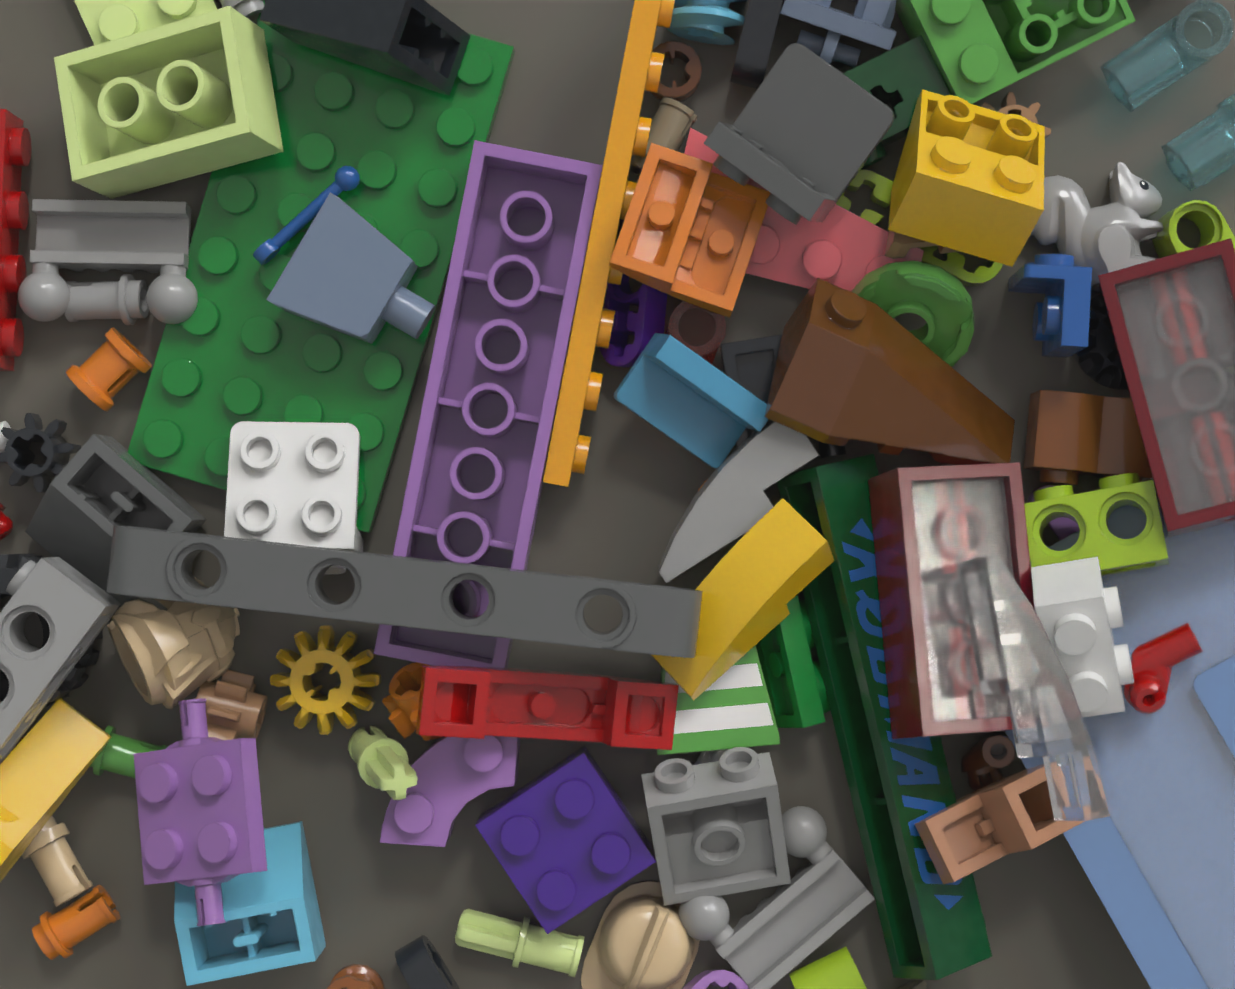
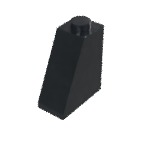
M265 0V5L259 19L294 43L449 96L471 36L425 0Z

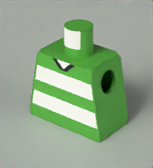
M756 646L750 649L694 701L679 686L672 750L656 749L657 755L780 744L779 732ZM661 667L660 682L677 684Z

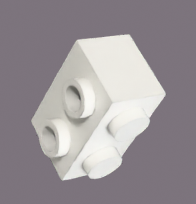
M1098 557L1031 567L1034 608L1057 720L1063 721L1125 712L1122 685L1133 684L1134 676L1128 643L1115 645L1112 628L1124 626L1117 586L1104 588Z

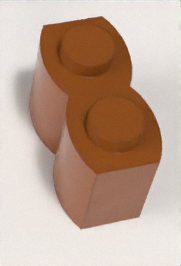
M1039 390L1030 394L1023 469L1040 471V483L1078 486L1079 475L1106 478L1126 473H1138L1140 482L1153 480L1131 398L1104 397L1051 390Z

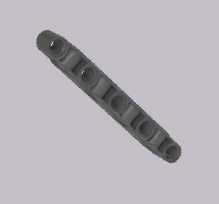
M114 525L106 589L108 593L683 658H695L703 593L700 590L122 525ZM203 550L213 553L221 565L219 580L210 588L200 585L192 574L193 560ZM333 565L347 568L354 577L355 588L353 594L345 602L333 601L326 595L323 589L322 580L324 574ZM463 580L479 582L488 593L489 603L487 609L478 617L465 616L454 605L453 594L455 588ZM597 595L613 597L622 608L623 616L621 622L610 631L600 632L594 630L587 624L584 618L585 604Z

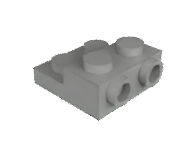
M736 747L725 751L720 756L719 761L692 765L685 759L673 758L660 763L656 767L655 772L641 774L664 906L688 902L700 896L716 897L791 883L778 785L769 752L757 754L750 748Z

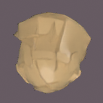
M194 577L200 585L208 587L201 580H197V578ZM155 599L168 609L165 611L160 610L153 604L141 600L125 602L115 612V615L112 616L113 620L107 625V628L127 673L144 700L151 705L162 703L165 708L172 709L178 704V701L185 699L204 682H211L219 678L231 666L235 656L233 651L234 639L240 635L237 618L240 616L237 608Z

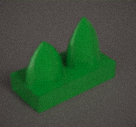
M795 596L786 604L790 614L756 644L777 728H805L824 723V713L831 711L819 660H812L810 651L816 646L805 600L798 599V596Z

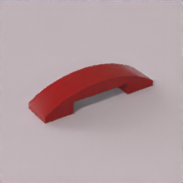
M423 666L416 734L484 739L486 735L602 742L611 747L672 750L679 685L650 680L558 671L472 666Z

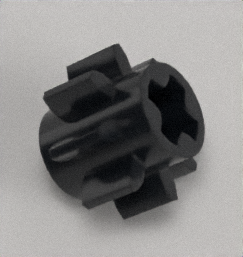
M26 413L24 419L26 428L16 430L3 427L1 429L8 442L5 452L0 453V462L8 463L14 470L9 479L11 486L20 487L27 483L32 476L37 492L46 493L51 483L50 477H54L62 471L69 462L70 454L77 453L81 449V445L67 443L61 436L66 430L67 423L65 421L55 419L43 430L39 414ZM32 442L44 443L41 451L48 457L44 465L32 463L35 459L34 453L29 450Z

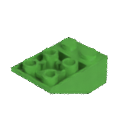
M896 0L895 10L909 39L912 40L922 35L950 94L963 98L970 104H974L1136 21L1126 0Z

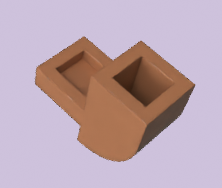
M1052 761L1017 772L957 799V802L915 823V826L942 883L947 884L956 882L1007 854L1032 850L1085 821L1056 762Z

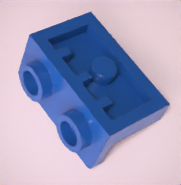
M1035 255L1034 262L1024 264L1009 278L1008 292L1045 294L1044 302H1036L1032 325L1033 340L1043 341L1042 356L1067 358L1088 347L1092 267L1074 266V256Z

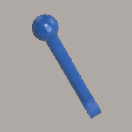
M342 166L335 173V181L272 239H268L260 245L253 253V257L261 265H265L278 254L280 248L317 215L330 192L338 196L343 190L351 191L355 189L359 184L360 175L354 167Z

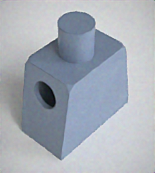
M331 192L266 299L285 312L371 344L376 340L386 322L417 339L424 331L436 308L434 304L406 289L418 267L414 261Z

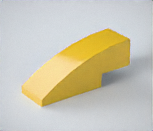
M782 498L732 547L695 589L703 591L695 658L650 655L694 701L790 614L786 604L834 562L828 541Z

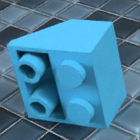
M302 821L264 828L267 871L239 874L230 881L221 883L226 923L197 926L195 886L188 887L175 882L174 923L186 986L313 962L326 947Z

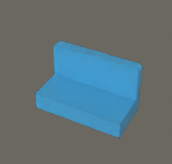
M655 333L614 393L616 401L713 468H718L723 463L746 428L760 432L768 421V418L764 417L767 407L766 403L668 334Z

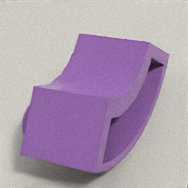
M485 735L484 739L441 737L411 766L417 773V785L407 788L405 799L393 800L391 798L382 824L380 843L445 847L451 837L456 816L468 801L489 789L515 786L518 778L520 738Z

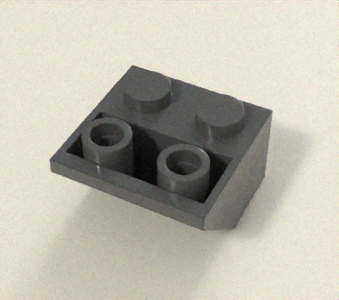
M93 434L50 483L25 532L53 557H60L106 592L114 525L196 533L207 519L149 468L140 464L112 436ZM108 593L121 603L119 608L125 602L137 600L139 598L136 596Z

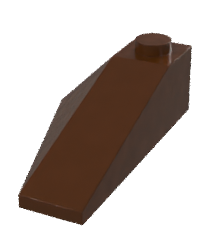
M817 278L784 326L764 417L826 444L845 446L849 439L877 443L880 453L899 455L904 448L928 452L935 461L952 465L1010 463L1015 420L877 304L859 297L852 291L842 289Z

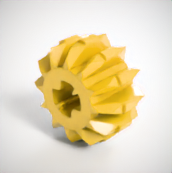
M323 625L319 628L318 645L315 644L312 637L304 630L294 635L295 644L301 655L285 648L278 651L276 658L280 663L292 670L291 673L280 672L271 675L270 684L276 687H290L291 694L280 698L276 702L278 710H286L296 703L302 707L295 717V727L299 729L304 728L311 721L315 713L317 714L319 733L321 735H328L332 732L334 726V713L340 723L346 729H350L357 724L356 714L350 704L365 711H370L374 707L375 700L370 695L359 690V688L379 685L381 683V675L374 672L361 673L360 666L375 658L376 655L373 649L364 650L355 657L349 653L357 642V633L353 631L346 632L336 647L334 646L333 627L331 625ZM324 663L333 666L329 673L333 674L338 671L341 679V684L330 689L328 696L319 693L323 686L314 687L311 679L312 674L323 669Z

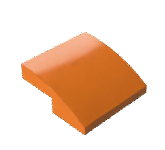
M651 143L609 266L663 293L730 318L768 208L765 201L771 193L749 184L743 186L731 178L711 172L713 167L711 162Z

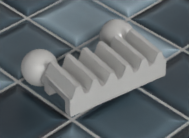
M32 199V212L37 215L35 250H30L32 274L22 281L18 290V301L21 309L28 317L40 322L54 321L65 313L70 301V291L65 280L59 276V268H66L75 272H83L84 269H93L99 272L117 269L126 273H133L135 270H144L150 273H158L160 271V276L151 282L146 293V303L149 311L156 319L163 323L178 324L186 321L192 316L198 303L197 290L194 284L186 277V270H188L192 208L187 202Z
M797 806L790 808L782 814L787 853L798 858L806 857L811 863L800 867L791 879L790 884L779 885L771 897L760 901L757 908L751 914L744 915L733 929L728 924L730 918L729 907L722 896H700L688 902H682L680 905L679 919L687 934L696 940H709L719 955L726 959L745 981L749 989H770L875 899L834 849L826 842V823L823 817L810 807Z

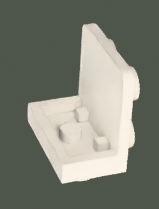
M250 421L236 423L230 432L224 536L363 552L364 540L357 528L360 434L358 429L350 423ZM333 565L325 574H342L346 572V568L340 565Z

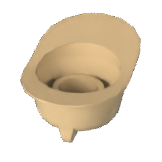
M645 881L631 884L613 897L603 913L585 957L581 975L582 989L683 988L698 952L700 940L690 937L679 919L681 903L664 906L660 882Z

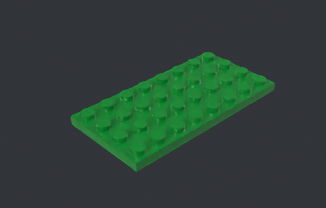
M259 13L256 25L264 29L284 152L211 172L189 245L188 270H186V277L194 284L198 293L197 307L192 316L186 321L178 324L166 323L128 453L143 466L227 491L230 432L236 423L242 421L350 423L358 429L360 434L358 530L371 533L447 282L474 140L486 143L489 141L515 50L514 46L468 33L471 36L449 96L294 43L260 21L261 13ZM342 166L354 167L360 175V181L355 189L351 191L343 190L337 197L414 261L418 267L406 289L436 306L430 321L417 339L386 322L376 340L371 344L285 312L266 300L314 218L280 248L278 254L265 265H261L253 257V253L265 241L272 239L335 181V173Z

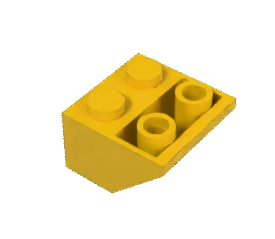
M922 89L917 99L892 185L888 230L1013 267L1044 211L1045 126L1033 123L1020 115H1006L970 104L958 96H944Z

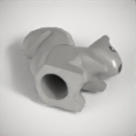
M1117 162L1114 170L1109 174L1110 204L1093 208L1090 207L1083 188L1072 179L1060 175L1044 177V211L1031 233L1041 245L1046 246L1056 243L1060 254L1074 256V266L1092 267L1091 290L1102 292L1098 275L1155 260L1156 258L1142 256L1139 245L1141 242L1155 239L1157 232L1163 230L1161 222L1145 219L1155 214L1162 206L1161 194L1149 182L1132 174L1123 162Z

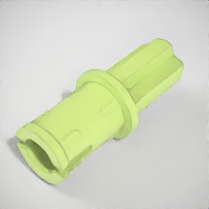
M370 726L371 735L365 731L364 727L356 730L349 739L348 751L350 757L357 763L360 777L367 785L381 791H386L393 800L405 799L407 788L416 786L418 781L416 771L408 764L407 751L398 741L387 738L385 733L375 726Z
M466 909L460 915L455 943L464 948L512 959V967L518 968L519 962L575 977L585 936H575L555 930L547 934L543 927L529 924L530 917L524 916L523 922Z

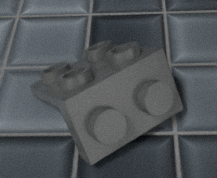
M794 43L784 50L734 124L731 125L719 121L704 144L719 154L713 164L725 175L743 186L751 178L768 190L771 194L765 203L785 219L796 225L802 217L808 221L823 222L893 125L894 113L890 107L807 47Z

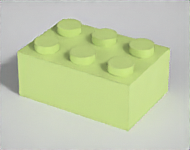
M231 6L54 57L72 181L110 199L284 152L264 29Z

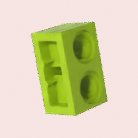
M1126 473L1100 479V490L1074 494L1072 485H1061L1033 492L1035 502L1024 503L1031 567L1098 557L1101 575L1106 576L1169 565L1154 481L1140 482L1138 473ZM1122 506H1134L1140 509L1147 518L1144 530L1138 536L1131 539L1118 538L1108 529L1110 515ZM1056 518L1072 519L1079 525L1080 529L1077 542L1071 548L1063 551H1055L1048 548L1043 541V532L1047 524Z

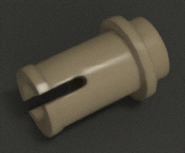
M663 97L659 103L660 107L652 120L645 157L633 155L630 170L640 176L651 143L678 151L692 124H695L698 118L692 109L679 101Z

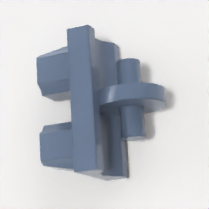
M783 0L780 14L827 29L824 37L801 29L797 43L804 45L829 64H831L832 60L853 68L857 64L861 49L838 42L841 34L891 50L897 33L894 28L890 27L894 18L896 0H858L853 14L830 7L832 0Z

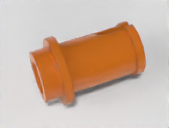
M99 884L92 888V891L52 915L46 911L40 915V923L32 927V933L38 946L50 960L55 959L59 955L68 958L73 954V946L110 923L118 921L120 914L114 909L116 905L111 896Z

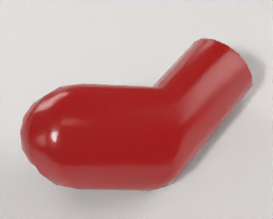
M1188 622L1137 646L1133 650L1130 659L1134 683L1123 685L1126 700L1136 711L1142 714H1152L1159 711L1166 703L1172 667L1203 652Z

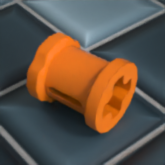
M114 327L105 334L107 340L80 367L72 364L66 370L67 376L81 392L106 412L114 406L112 398L139 372L146 373L152 367V364L143 353Z

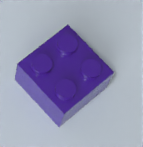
M585 745L482 813L475 824L547 934L656 862L654 848Z

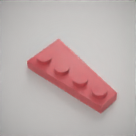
M690 128L684 154L714 163L719 154L704 144L708 136ZM713 164L711 172L728 177ZM751 178L747 183L766 190ZM835 204L823 222L808 221L802 217L797 225L785 219L768 206L745 274L810 289L817 278H820L842 289L852 291L866 274L888 263L913 260L921 262L924 250L911 248L905 258L893 259L886 257L888 231Z

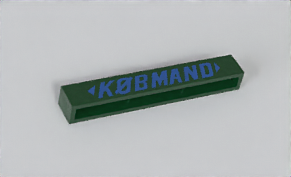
M874 454L793 472L777 481L780 498L788 502L828 541L834 558V562L802 591L893 978L939 980L992 957L973 873L956 882L943 884L915 826V823L956 803V796L948 771L941 735L892 739L868 479L879 474Z

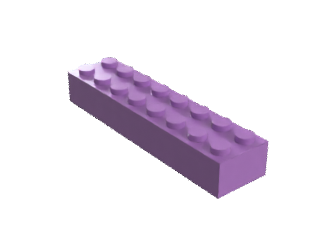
M474 140L393 555L527 570L603 165ZM463 580L455 588L453 602L461 614L468 617H478L486 611L489 597L485 587L479 582ZM379 624L374 654L433 666L507 668L513 639Z

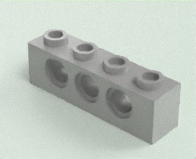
M60 557L41 558L38 563H35L33 560L28 561L15 574L6 589V592L12 595V597L0 612V669L8 678L9 691L6 698L0 701V764L9 755L121 605L119 601ZM33 612L44 617L49 625V638L41 649L31 645L24 634L25 621Z

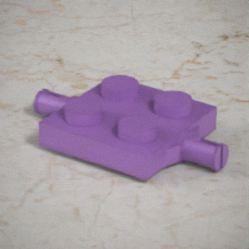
M205 698L178 701L182 740L176 741L163 750L133 754L144 885L177 882L188 887L195 886L197 926L226 923L221 883L228 882L239 874L267 871L256 738L222 740L216 737H208L207 701Z

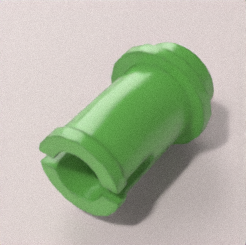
M108 725L105 732L112 738L90 767L93 768V774L99 776L105 770L135 778L133 754L163 750L169 746H160L115 734L116 728Z

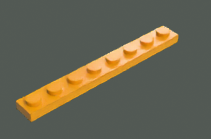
M634 0L545 467L544 483L568 487L572 472L584 474L591 437L579 435L584 409L595 412L597 410L603 374L591 372L596 346L609 347L615 310L603 308L608 283L621 285L623 273L610 267L609 262L615 248L620 219H625L637 182L628 181L632 156L645 157L652 119L640 117L645 91L658 92L665 54L652 52L657 26L670 29L675 0Z

